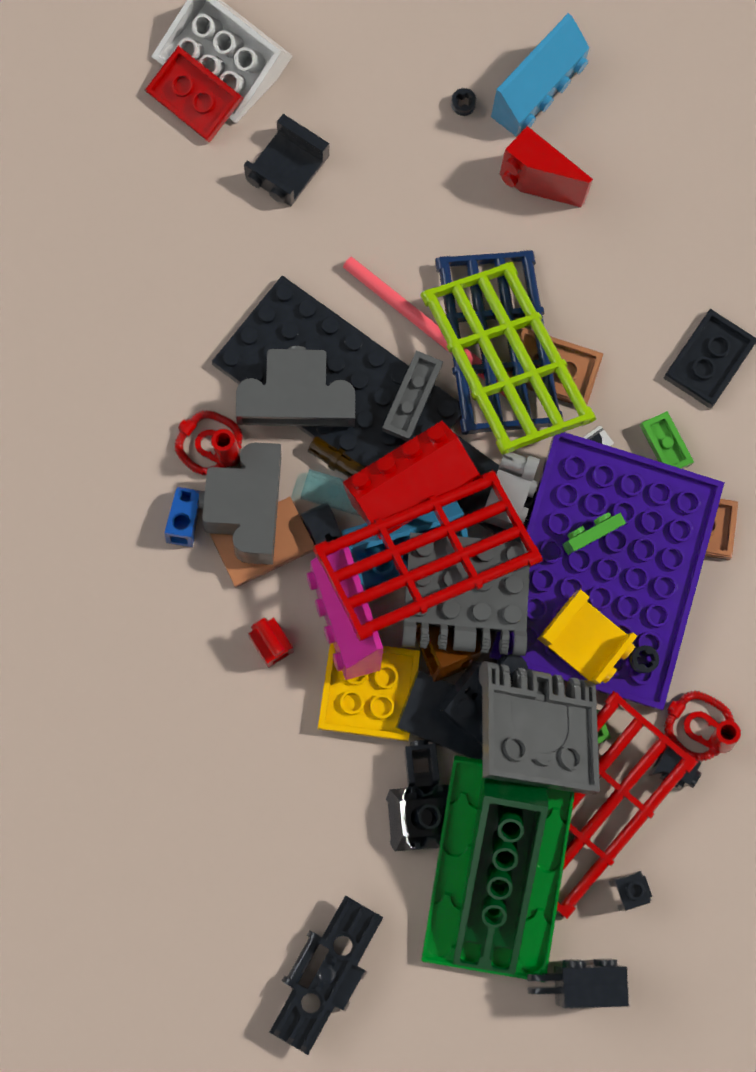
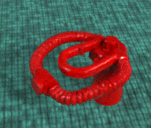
M202 410L195 413L187 421L184 419L180 422L178 426L180 433L177 439H175L174 448L180 461H183V464L192 472L207 475V469L209 468L194 463L186 455L183 448L185 439L191 435L197 427V422H200L201 419H214V421L226 425L230 430L220 429L215 431L207 429L201 431L195 439L197 452L201 456L217 463L213 467H233L240 462L243 435L235 421L227 418V416L218 414V412ZM212 436L211 443L216 452L215 454L201 447V442L205 437Z
M696 690L694 692L690 691V693L687 692L681 696L679 701L673 700L667 709L669 715L664 725L665 735L698 761H707V759L710 760L720 753L729 752L740 739L741 729L734 722L730 709L722 701L715 697L713 698L709 694L700 693V691ZM694 699L705 701V703L711 706L713 705V707L722 712L724 719H726L719 724L702 711L692 712L686 717L684 721L685 733L690 739L709 749L703 753H694V751L687 749L673 733L674 722L681 716L686 708V704ZM702 718L708 722L709 727L715 728L708 740L691 730L690 723L693 719Z

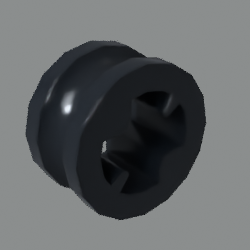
M468 88L457 89L452 95V110L460 116H467L473 113L476 107L475 93ZM459 99H469L468 105L459 106Z
M640 646L631 652L629 663L632 669L638 673L652 672L659 664V655L651 646ZM641 651L644 655L649 654L651 657V661L647 662L649 664L647 668L644 664H638L637 658L641 657L639 655Z

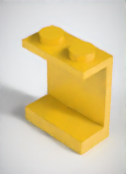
M580 589L572 594L537 639L588 681H592L595 685L600 684L602 681L606 684L616 673L617 669L614 666L620 658L625 660L634 650L635 645L632 643L637 638V635L633 632L626 634L587 602L590 597Z

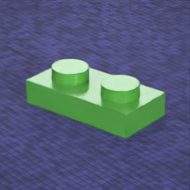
M668 411L641 423L640 428L659 462L681 469L694 463Z
M608 512L593 520L596 525L586 531L582 526L569 533L568 537L570 540L562 544L566 553L569 555L626 524L622 514L618 513L612 517Z

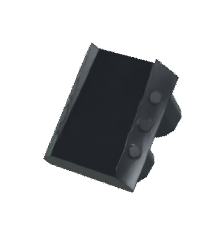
M449 784L389 789L386 801L388 802L390 845L394 851L439 848Z

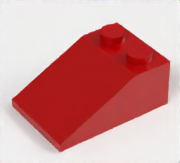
M528 126L505 149L499 173L505 184L509 187H515L522 193L577 207L584 205L593 178Z

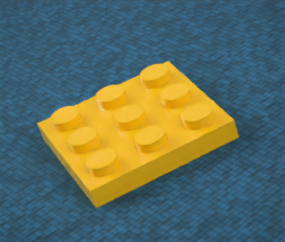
M331 643L329 646L318 730L408 742L410 733L395 727L418 671L420 651L383 646L380 671L345 680L343 672L336 670L333 660V654L336 653L334 644Z

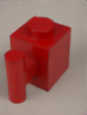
M274 617L270 620L263 618L251 626L252 631L248 633L249 638L268 668L294 653L293 646Z

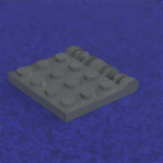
M410 532V534H409V539H411V538H413V537H416V536H418V535H420V534H423V533H412V532ZM457 536L463 548L483 540L482 538ZM448 537L408 553L407 570L411 571L455 552ZM509 541L470 558V561L478 574L528 551L523 542ZM460 562L414 583L423 598L467 579L469 576ZM527 565L484 584L483 588L479 590L472 589L429 608L428 612L424 614L418 613L404 619L402 646L415 647L416 625H421L419 646L420 648H427L429 644V626L440 627L438 635L439 649L446 650L448 628H453L452 650L475 652L476 630H481V653H488L491 646L490 631L500 632V654L507 655L509 633H513L512 655L525 656L527 648L530 567ZM407 587L405 589L404 606L414 602Z
M484 661L479 670V683L482 685L483 778L588 795L599 793L595 683L570 678L566 682V692H564V679L562 676L553 675L552 677L550 673L534 670L526 672L523 668H516L512 676V687H510L509 666L502 664L498 666L497 663Z

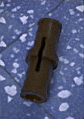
M318 436L309 445L308 453L324 461L332 471L336 469L348 478L366 468L346 455L345 450L331 446Z

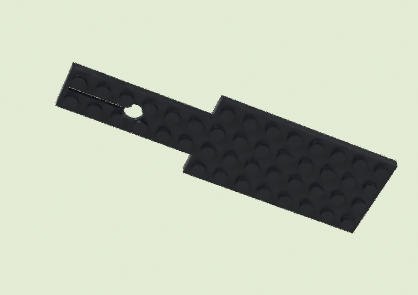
M283 275L212 360L214 367L238 384L245 379L253 378L265 385L268 350L288 349L291 346H302L306 350H324L326 352V385L329 386L330 383L336 380H345L354 387L355 427H297L313 439L318 436L331 446L345 450L346 455L365 467L407 442L383 432L382 427L409 365ZM434 384L411 439L442 420L452 429L462 416L459 401ZM455 434L480 475L492 470L497 474L499 464ZM492 487L458 500L457 503L463 513L467 515L484 508ZM536 491L533 495V498H526L524 507L529 508L525 522L523 524L525 528L528 523ZM484 521L478 523L492 534L506 530ZM520 537L511 540V541L522 542L521 539H520Z

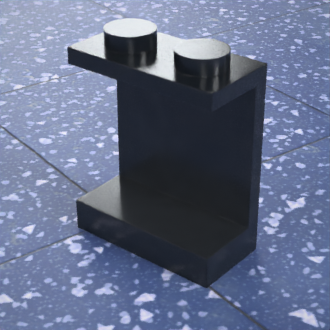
M282 114L277 121V133L253 164L248 160L244 163L246 180L256 188L261 187L268 191L275 201L279 203L284 202L292 206L328 159L329 143L290 117Z

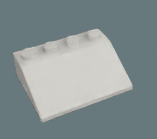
M187 0L151 56L164 65L177 46H180L244 98L229 117L235 123L271 87L292 58L290 53L222 0Z

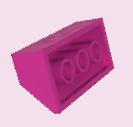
M349 547L327 556L334 571L354 563ZM317 557L310 562V572L306 573L310 590H316L318 599L315 600L319 617L324 616L327 626H324L326 640L328 644L333 643L336 653L333 654L336 670L343 672L345 680L380 671L383 645L378 631L374 632L372 637L362 641L358 640L353 626ZM359 575L340 582L347 598L364 591ZM368 603L353 609L361 624L373 620Z

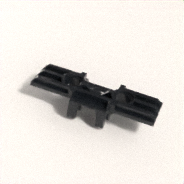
M345 895L322 937L309 930L307 934L309 939L288 976L284 975L281 980L293 988L269 1033L306 1055L310 1053L334 1007L336 1006L343 1011L347 1010L350 1004L349 1000L359 981L363 980L368 972L357 965L384 917ZM346 936L351 940L352 949L347 955H339L334 951L333 943L336 938ZM321 944L328 948L329 951L309 987L306 988L298 982ZM309 993L316 994L321 1003L319 1009L313 1013L306 1012L301 1004L303 997Z

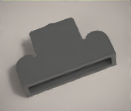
M291 346L288 349H270L267 351L266 384L263 385L259 380L250 378L242 381L237 387V425L355 427V390L345 380H336L330 383L329 386L326 385V352L324 350H306L302 346Z
M255 442L245 445L240 453L241 469L209 467L207 469L205 491H200L199 509H203L202 519L205 532L233 535L234 553L237 559L244 563L273 565L282 459L281 444Z

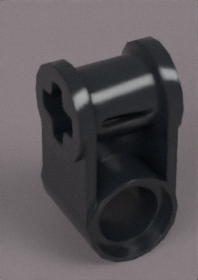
M327 502L300 514L314 545L323 541L330 542L342 536L335 516Z

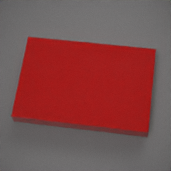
M177 46L145 89L149 95L209 143L244 99L180 46Z

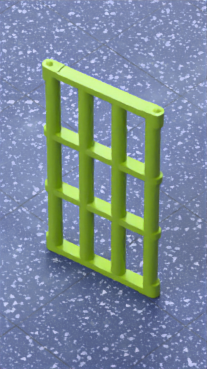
M513 262L430 288L420 294L425 306L429 307L447 342L446 347L448 351L452 352L472 391L471 396L473 400L477 401L497 440L495 443L501 455L579 426L587 425L596 420L594 412L590 406H587L570 375L566 360L561 358L542 323L541 314L535 310L517 276L518 271ZM505 276L525 317L513 321L510 320L489 280ZM476 284L479 285L499 326L484 330L463 290L464 288ZM450 293L453 294L473 335L461 339L457 338L437 299L438 297ZM531 325L551 364L536 369L516 330ZM504 334L525 372L509 378L490 339ZM479 344L498 382L483 387L463 348ZM556 372L579 415L578 417L564 422L541 377ZM527 382L531 383L553 426L537 431L515 389L516 386ZM504 392L526 436L510 441L488 396Z

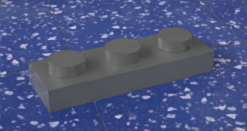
M416 350L382 427L383 432L407 442L411 439L442 368L443 361Z

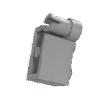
M510 452L503 455L496 475L524 524L529 508L524 507L526 498H533L538 481L533 480L540 459L530 455L526 458ZM491 488L486 506L499 501L493 488ZM506 512L484 520V522L504 529L513 527Z

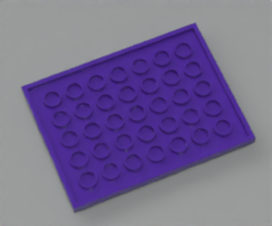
M566 432L552 436L526 526L529 536L543 559L542 562L531 566L529 569L526 655L521 656L526 661L528 670L550 673L552 677L553 675H560L563 677V681L566 682L570 678L587 680L537 639L572 594L581 589L590 597L587 602L626 634L633 632L637 635V638L632 643L635 645V648L645 645L651 646L659 655L658 666L655 670L648 673L634 671L630 666L629 656L625 660L620 658L614 666L617 669L616 673L606 684L603 681L597 684L596 691L608 695L615 691L624 700L660 711L664 710L725 482ZM608 512L612 517L618 513L622 514L626 524L569 555L566 553L562 544L570 540L568 537L569 533L582 526L586 531L596 526L593 520ZM500 632L495 634L489 658L497 661L504 655L500 654L499 650ZM509 633V648L507 654H512L513 633ZM641 651L639 652L641 657L637 658L638 664H644L647 668L649 666L647 662L651 661V657L649 654L644 655Z

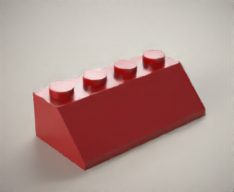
M442 420L342 483L351 505L367 525H370L378 518L382 520L425 502L430 496H439L480 478V473L459 438ZM408 522L387 530V532L391 534Z

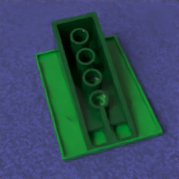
M454 755L425 931L422 962L526 980L527 974L547 973L575 792L483 778V760Z

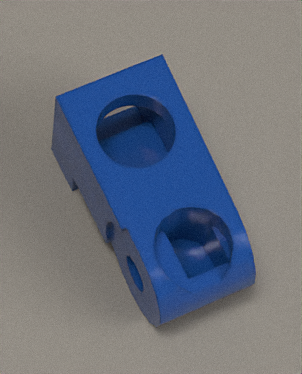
M177 487L164 532L166 543L193 548L198 521L197 515L199 513L200 490Z

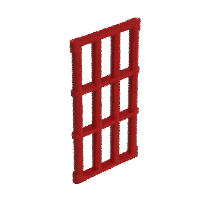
M493 470L480 475L479 479L439 496H430L425 502L382 520L378 518L374 520V523L330 542L323 541L313 546V552L321 563L359 641L372 637L374 632L415 614H424L428 612L429 608L472 589L479 590L483 588L484 584L527 565L531 567L543 561L538 548L534 545ZM486 488H493L499 499L498 502L449 522L442 507ZM434 511L441 526L394 545L387 530ZM506 512L513 527L463 548L456 532ZM375 535H380L387 549L336 571L333 570L327 558L328 555ZM448 537L455 552L411 571L407 570L401 556ZM520 537L528 552L477 574L470 558ZM393 560L400 573L399 576L347 598L340 582ZM460 562L462 563L469 578L422 598L414 582ZM405 586L407 587L414 602L364 624L360 623L353 610L354 608Z
M615 691L604 701L606 704L597 713V731L603 727L619 706L634 719L599 759V779L602 777L615 790L580 831L570 823L569 831L575 835V838L566 847L563 870L584 845H587L594 851L599 858L561 903L558 902L557 911L566 919L575 911L576 908L574 906L605 869L615 863V857L645 821L655 815L653 812L686 772L690 773L698 763L695 757L682 750ZM644 726L658 739L619 784L605 771ZM668 746L682 759L647 801L642 804L630 793V790ZM575 792L572 811L586 794ZM626 798L639 810L603 852L589 839L620 802Z

